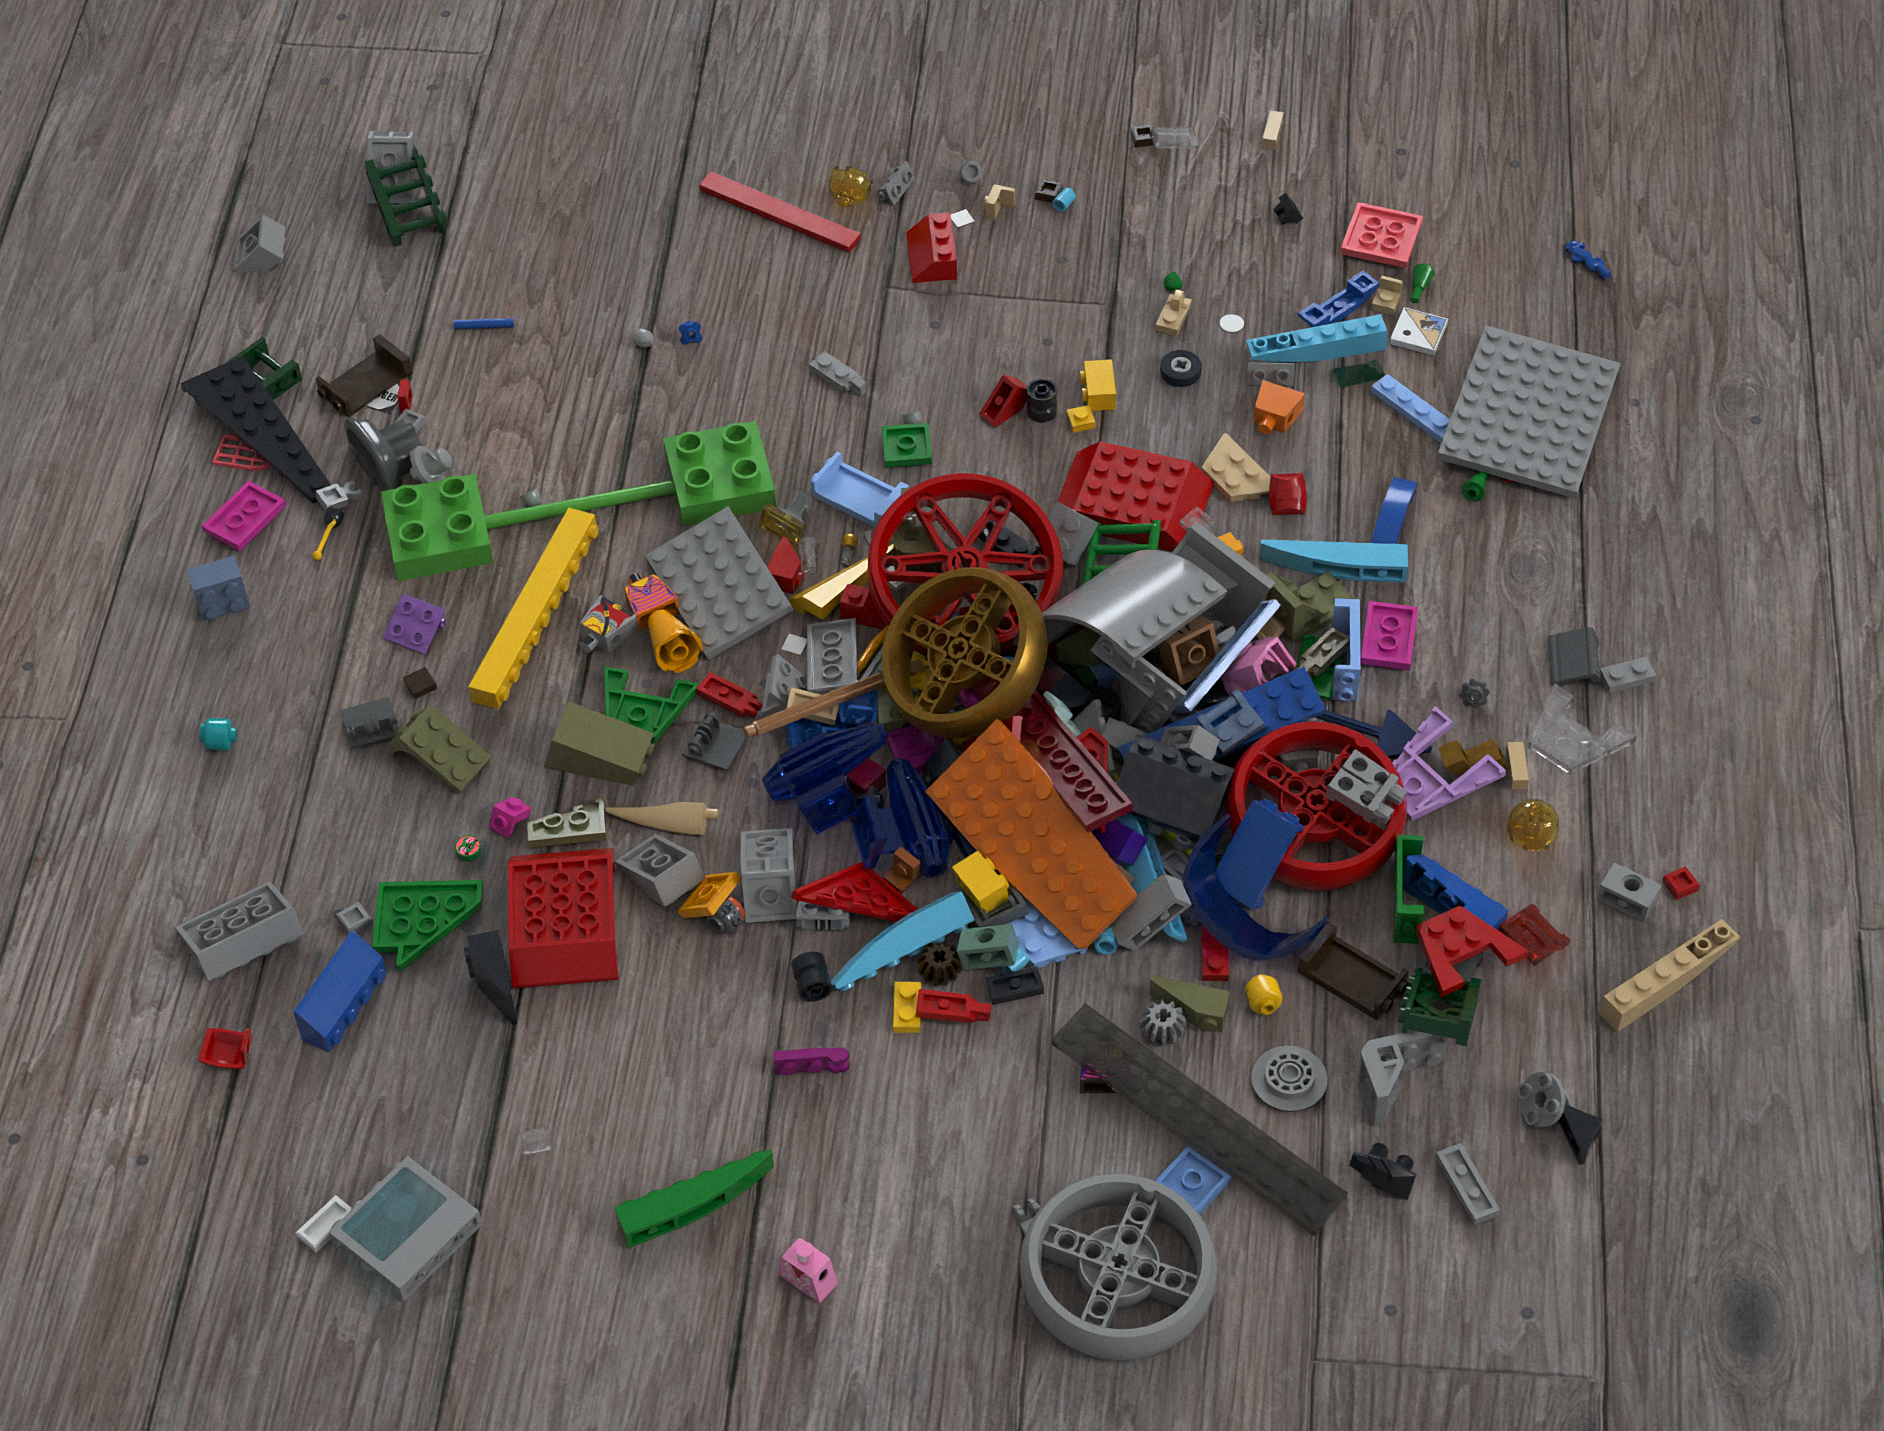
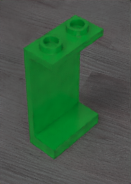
M1412 834L1397 835L1393 860V943L1419 944L1416 928L1418 924L1423 923L1424 905L1402 904V870H1405L1406 858L1409 855L1422 854L1424 836Z

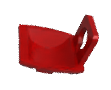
M1303 473L1271 474L1269 502L1272 515L1305 514L1307 493Z
M207 1028L198 1062L220 1068L244 1069L253 1039L251 1029L246 1028L245 1033L229 1029Z

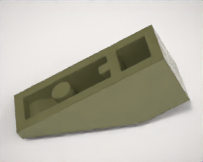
M1151 975L1150 995L1159 1001L1163 999L1167 1005L1173 1001L1175 1008L1181 1007L1183 1016L1196 1027L1206 1031H1223L1229 1008L1230 991Z

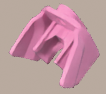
M1277 636L1267 637L1249 642L1220 676V679L1223 681L1226 692L1231 697V693L1236 689L1243 693L1268 682L1263 676L1262 670L1271 679L1279 673L1285 675L1294 671L1297 663Z

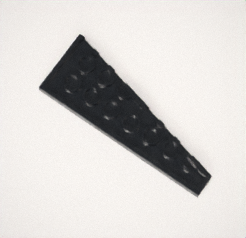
M243 356L181 383V389L184 393L187 392L195 399L199 406L205 407L214 419L220 420L229 432L250 450L253 449L257 452L265 463L268 462L281 477L284 476L294 484V488L310 502L315 503L318 501L315 497L316 490L331 486Z

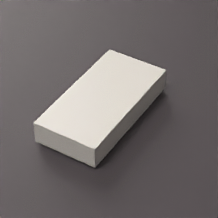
M335 1195L296 1232L297 1238L317 1253L331 1240L329 1231L333 1224L346 1216L351 1211V1207Z

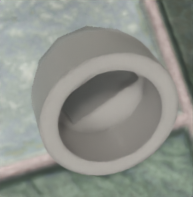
M640 328L636 333L634 344L647 348L653 343V335L650 331Z
M921 410L903 414L904 423H922Z
M537 487L520 495L523 503L528 507L537 506L541 501V495Z

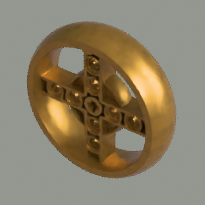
M976 567L959 568L928 580L918 587L899 607L885 636L881 667L885 688L890 700L898 712L911 725L931 735L943 738H968L982 734L996 719L1004 721L1014 716L1025 705L1036 689L1047 656V631L1043 615L1038 604L1023 585L1010 576L996 570ZM978 593L966 615L954 617L941 626L930 622L938 612L950 603L964 596ZM1011 603H1013L1019 620V643L1013 662L1000 656V642L995 633ZM916 643L928 649V664L933 672L917 702L914 698L910 682L911 659ZM987 679L999 684L990 695L976 705L948 714L961 690L974 688Z

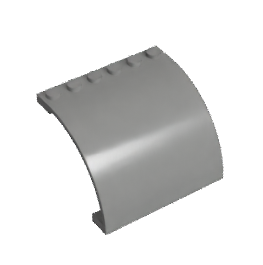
M1159 550L1133 552L1122 557L1042 612L1047 631V646L1078 624H1081L1105 637L1113 644L1112 648L1132 664L1223 599L1227 590L1201 568L1180 556ZM1019 631L1012 641L1017 647L1019 643Z

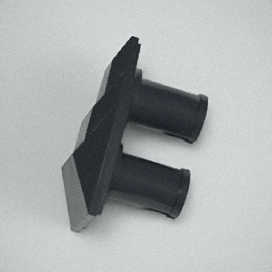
M1382 1143L1373 1144L1367 1155L1353 1152L1349 1166L1360 1173L1362 1178L1386 1193L1406 1200L1409 1199L1417 1175L1410 1171L1414 1165L1411 1157L1400 1155L1396 1162L1386 1158L1389 1151Z

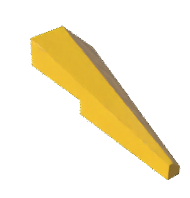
M893 544L889 545L886 557L894 555ZM868 557L787 600L792 608L804 615L808 611L823 620L840 603L847 583L863 587L868 582Z

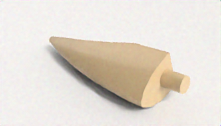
M676 802L651 807L605 808V812L642 826L688 835L704 836L707 820L719 819V809H708L705 803Z

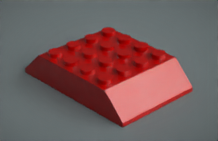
M1099 441L1077 451L1058 502L1096 522H1100L1101 525L1149 524L1153 520H1160L1161 529L1157 548L1173 552L1194 522L1201 523L1214 487V482L1191 461ZM1150 533L1105 534L1102 536L1136 544H1148Z

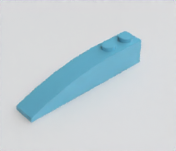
M1127 813L1117 819L1148 838L1133 866L1126 862L1122 863V867L1135 878L1131 886L1138 894L1149 887L1156 878L1166 874L1154 835L1145 827L1147 820ZM1180 915L1163 928L1168 936L1182 942L1187 940Z

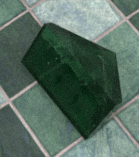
M1378 359L1333 369V373L1341 388L1379 380L1385 376Z

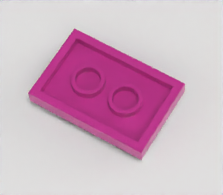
M248 480L202 525L203 532L240 552L286 507L285 499Z
M1369 601L1360 664L1410 670L1418 607Z

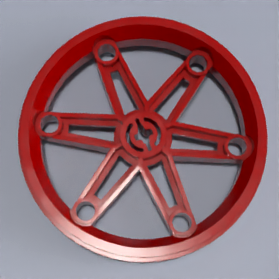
M955 473L934 477L907 490L894 501L879 520L871 538L868 551L867 577L870 594L875 608L888 628L899 606L890 592L887 581L924 584L928 580L942 574L906 571V566L942 563V573L950 570L959 569L961 566L963 568L977 567L988 569V563L1024 565V570L1004 571L1001 573L1010 576L1018 582L1044 580L1041 594L1036 602L1041 613L1057 603L1063 577V558L1059 539L1042 509L1028 495L1015 486L994 477L974 473ZM964 497L986 500L990 504L964 538L938 506L937 501ZM997 506H1001L1005 509V511L999 512L996 511L994 508ZM929 507L932 511L924 512L921 508ZM1010 512L1016 515L1032 532L1038 542L1042 555L992 551ZM915 513L936 552L886 557L894 534L902 523ZM936 520L957 546L949 552L932 524ZM989 520L995 522V525L980 552L971 546ZM1034 565H1041V566H1043L1045 569H1043V570H1036V569H1034L1033 566H1034ZM887 566H894L897 570L890 572L885 568ZM970 594L950 603L940 617L935 615L930 622L938 626L943 625L946 621L950 620L965 598L972 606L977 594ZM1008 610L999 625L1006 624L1010 629L1001 630L997 627L995 631L1000 642V656L1008 655L1017 650V646L1012 641L1019 631V623L1015 624ZM916 643L914 650L927 656L928 649Z

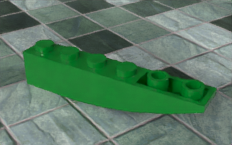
M771 1149L754 1152L747 1158L739 1161H730L718 1169L704 1171L694 1178L686 1181H677L670 1187L662 1190H653L646 1196L624 1201L619 1206L614 1207L618 1225L628 1248L687 1226L732 1201L774 1167Z

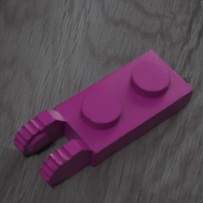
M822 1047L773 1052L775 1075H793L800 1072L819 1073L822 1070H830L837 1074L848 1071L850 1066L848 1060L849 1051L844 1049V1047Z

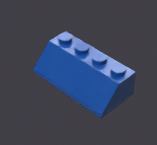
M353 931L350 932L293 1011L302 1041L327 1052H330L334 1045L341 1041L349 1024L354 1023L358 1011L363 1004L368 1003L373 990L378 984L383 982L386 976L383 957Z

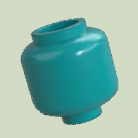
M208 718L205 723L200 725L199 741L208 750L227 751L230 749L232 742H237L238 730L233 727L230 719Z

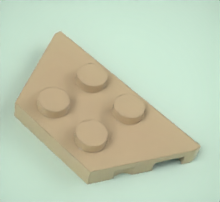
M1227 433L1223 434L1203 464L1202 472L1214 482V486L1230 502L1242 501L1244 499H1260L1262 494H1269L1270 476Z

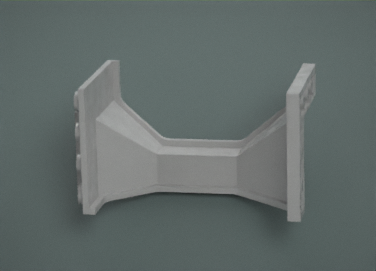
M1197 521L1194 522L1184 538L1171 553L1195 564L1227 590L1223 599L1200 615L1209 621H1219L1224 625H1234L1236 632L1275 584L1273 580ZM1101 635L1090 651L1118 673L1126 724L1129 726L1134 724L1140 731L1148 733L1161 729L1187 692L1143 657L1130 664L1112 648L1113 644Z

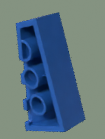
M1424 854L1409 855L1406 858L1403 890L1439 914L1461 906L1499 932L1506 925L1508 910L1501 903L1493 901L1484 895L1480 889L1472 887L1463 881L1460 876L1449 872L1436 860L1430 859Z

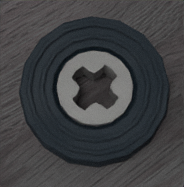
M1171 351L1161 360L1160 374L1163 380L1172 386H1191L1201 376V361L1197 355L1190 351Z

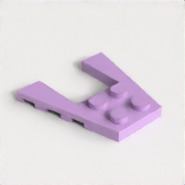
M1436 706L1432 709L1428 719L1419 726L1418 732L1413 739L1405 745L1399 758L1393 761L1402 779L1404 789L1407 791V817L1411 821L1506 775V770L1489 754L1450 785L1418 755L1453 728V721Z

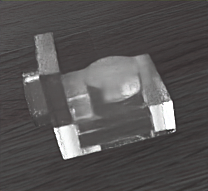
M1198 506L1180 521L1179 525L1187 532L1195 521L1213 535H1215L1218 524Z

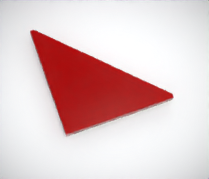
M863 861L793 890L791 895L793 900L894 922L918 910L917 907Z

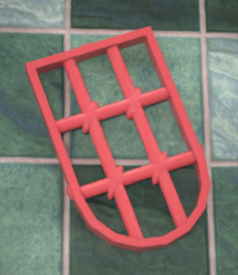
M224 434L212 461L213 465L251 471H261L272 466L268 462L261 466H254L255 462H265L259 459L257 452L245 447L241 441L239 445L225 444L226 440L240 441L235 436ZM223 447L236 450L234 455L221 453ZM240 450L254 451L255 455L252 458L240 456L239 453ZM219 457L231 458L232 461L230 463L217 460ZM236 459L249 461L251 464L243 465L236 464L235 462Z

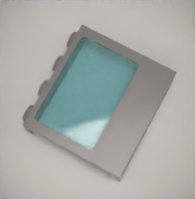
M407 1156L402 1162L395 1164L391 1172L372 1187L370 1193L362 1200L357 1201L346 1216L333 1224L329 1235L335 1248H338L341 1244L390 1282L393 1285L396 1296L404 1302L482 1226L479 1210Z

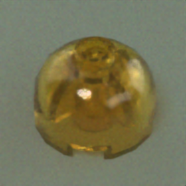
M835 166L832 168L829 176V192L841 206L850 207V205H858L869 197L874 180H868L866 178L867 173L860 169L846 166V169L843 170Z
M1527 799L1514 806L1508 817L1507 834L1512 842L1515 840L1518 844L1523 845L1524 850L1540 851L1547 849L1549 844L1558 837L1559 817L1555 809L1541 799Z

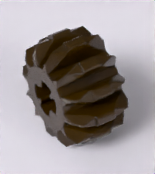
M944 941L941 945H936L932 942L931 948L924 946L922 954H919L917 958V963L919 964L918 973L923 976L925 983L933 980L935 987L939 982H943L947 986L948 979L956 981L957 974L962 971L961 960L956 952V948L954 945L946 947Z

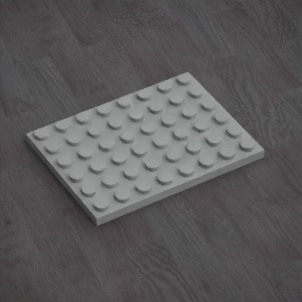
M1485 325L1439 448L1437 459L1576 499L1621 363Z

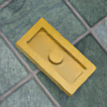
M895 982L894 1033H920L921 1018L916 1017L918 990L922 988L921 982Z

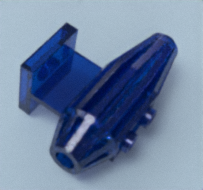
M876 721L830 734L823 732L780 754L778 761L762 778L763 785L772 801L795 800L799 810L815 833L819 834L862 812L860 804L852 794L845 776L887 744L885 738L889 737L883 723L878 725Z
M896 758L886 768L890 808L878 809L874 796L864 797L851 827L865 869L875 868L881 855L894 854L902 847L920 861L919 871L924 877H937L947 870L949 847L953 842L952 831L948 829L944 812L925 792L928 788L911 762L907 759Z

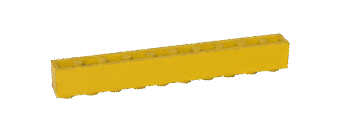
M572 508L567 509L468 686L471 702L499 710L503 701L508 699L512 684L518 681L523 664H527L533 646L538 644L543 628H546L549 624L550 615L559 606L561 595L569 588L572 575L578 572L582 557L587 555L592 539H595L598 535L599 526L596 524L595 514Z

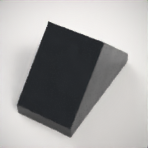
M1565 1104L1558 1123L1578 1164L1581 1165L1585 1163L1598 1136L1602 1119Z

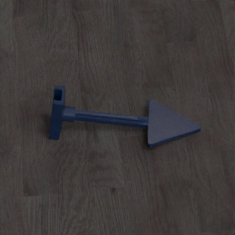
M1326 710V713L1315 717L1377 738L1379 740L1377 745L1389 758L1399 757L1408 741L1410 742L1416 735V732L1391 710L1387 711L1382 728ZM1429 746L1421 754L1430 753L1432 747Z

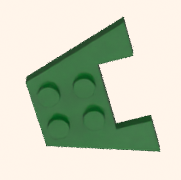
M604 666L606 716L654 733L651 742L656 743L697 694L696 688L700 683L677 679L670 697H659L624 690L629 678L628 671Z

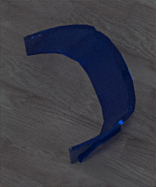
M1227 813L1202 834L1188 857L1182 880L1192 904L1191 908L1198 920L1222 945L1243 958L1262 961L1278 956L1284 957L1313 940L1331 919L1326 915L1316 925L1293 934L1272 932L1258 924L1237 904L1224 889L1216 875V848L1225 829L1233 820Z

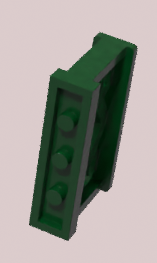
M1417 968L1416 975H1410L1409 984L1407 985L1400 1008L1398 1023H1403L1401 1032L1407 1033L1408 1030L1453 1038L1456 1039L1457 1045L1467 1046L1482 979L1471 977L1470 982L1464 981L1462 988L1441 997L1433 975L1422 973L1423 968ZM1444 1001L1452 1008L1439 1011L1428 1003Z

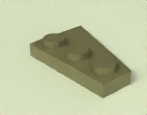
M603 797L595 799V804L583 807L581 804L573 807L571 812L562 815L554 813L528 822L529 848L606 840Z

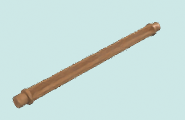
M920 659L911 661L910 676L924 669ZM882 672L753 721L751 725L743 727V733L746 738L754 735L759 736L884 687Z

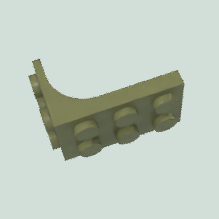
M431 703L425 710L420 707L411 717V720L396 733L389 743L392 748L388 752L391 756L396 751H404L414 756L457 794L463 790L492 757Z

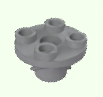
M417 446L409 453L412 464L410 473L415 480H420L422 483L444 480L446 472L453 465L451 455L443 448L431 452L424 446Z
M1536 1072L1530 1075L1517 1089V1095L1520 1098V1108L1528 1125L1536 1127L1552 1126L1560 1119L1565 1104L1569 1105L1570 1103L1569 1095L1563 1088L1560 1080L1548 1072Z

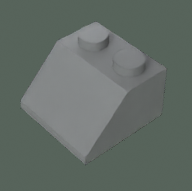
M264 214L259 217L237 238L234 271H269L275 265H279L284 258L285 226Z
M1057 501L1048 519L1059 539L1063 561L1077 566L1098 522Z

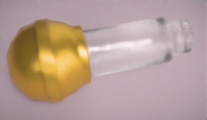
M847 533L842 538L844 549L841 565L843 567H848L852 552L858 545V538L852 533Z

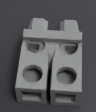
M1355 749L1342 766V769L1338 771L1328 785L1325 797L1333 802L1335 800L1339 801L1357 815L1363 816V819L1369 823L1374 818L1386 824L1391 818L1394 809L1384 803L1388 799L1399 806L1405 799L1407 791L1397 784L1399 777L1390 774L1387 770Z

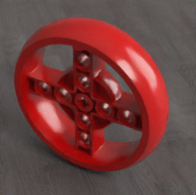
M1311 721L1289 724L1275 729L1258 739L1244 752L1237 762L1226 793L1227 821L1233 837L1247 813L1245 797L1249 782H1252L1278 799V810L1280 812H1289L1299 818L1298 822L1306 824L1304 829L1298 831L1294 836L1292 844L1288 847L1272 877L1273 880L1286 886L1308 891L1342 889L1374 874L1394 853L1397 835H1403L1406 826V797L1399 806L1388 799L1386 800V805L1394 809V812L1385 824L1384 830L1371 822H1367L1363 819L1364 817L1357 815L1339 801L1335 800L1333 802L1325 797L1326 786L1330 784L1355 749L1387 770L1390 774L1399 777L1397 784L1404 788L1402 779L1390 758L1377 744L1366 736L1350 728L1327 722ZM1302 750H1318L1338 755L1327 770L1314 768L1295 773L1274 759L1290 752ZM1268 776H1276L1279 779L1273 780L1270 779ZM1290 790H1297L1300 793L1294 794ZM1332 818H1340L1343 821L1337 822L1334 821ZM1354 832H1361L1364 836H1358ZM1335 838L1360 853L1352 858L1333 863H1313L1293 858L1305 842L1323 843Z

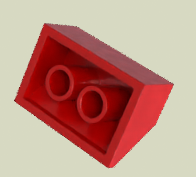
M951 212L928 214L906 232L912 283L957 280V258Z

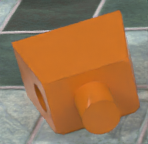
M1263 380L1254 409V423L1258 424V431L1264 435H1269L1272 429L1285 432L1303 411L1305 393Z

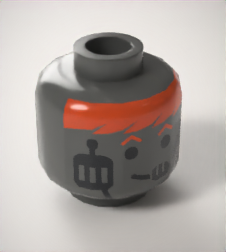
M728 896L713 916H707V923L710 928L716 933H731L745 919L743 902L736 896Z

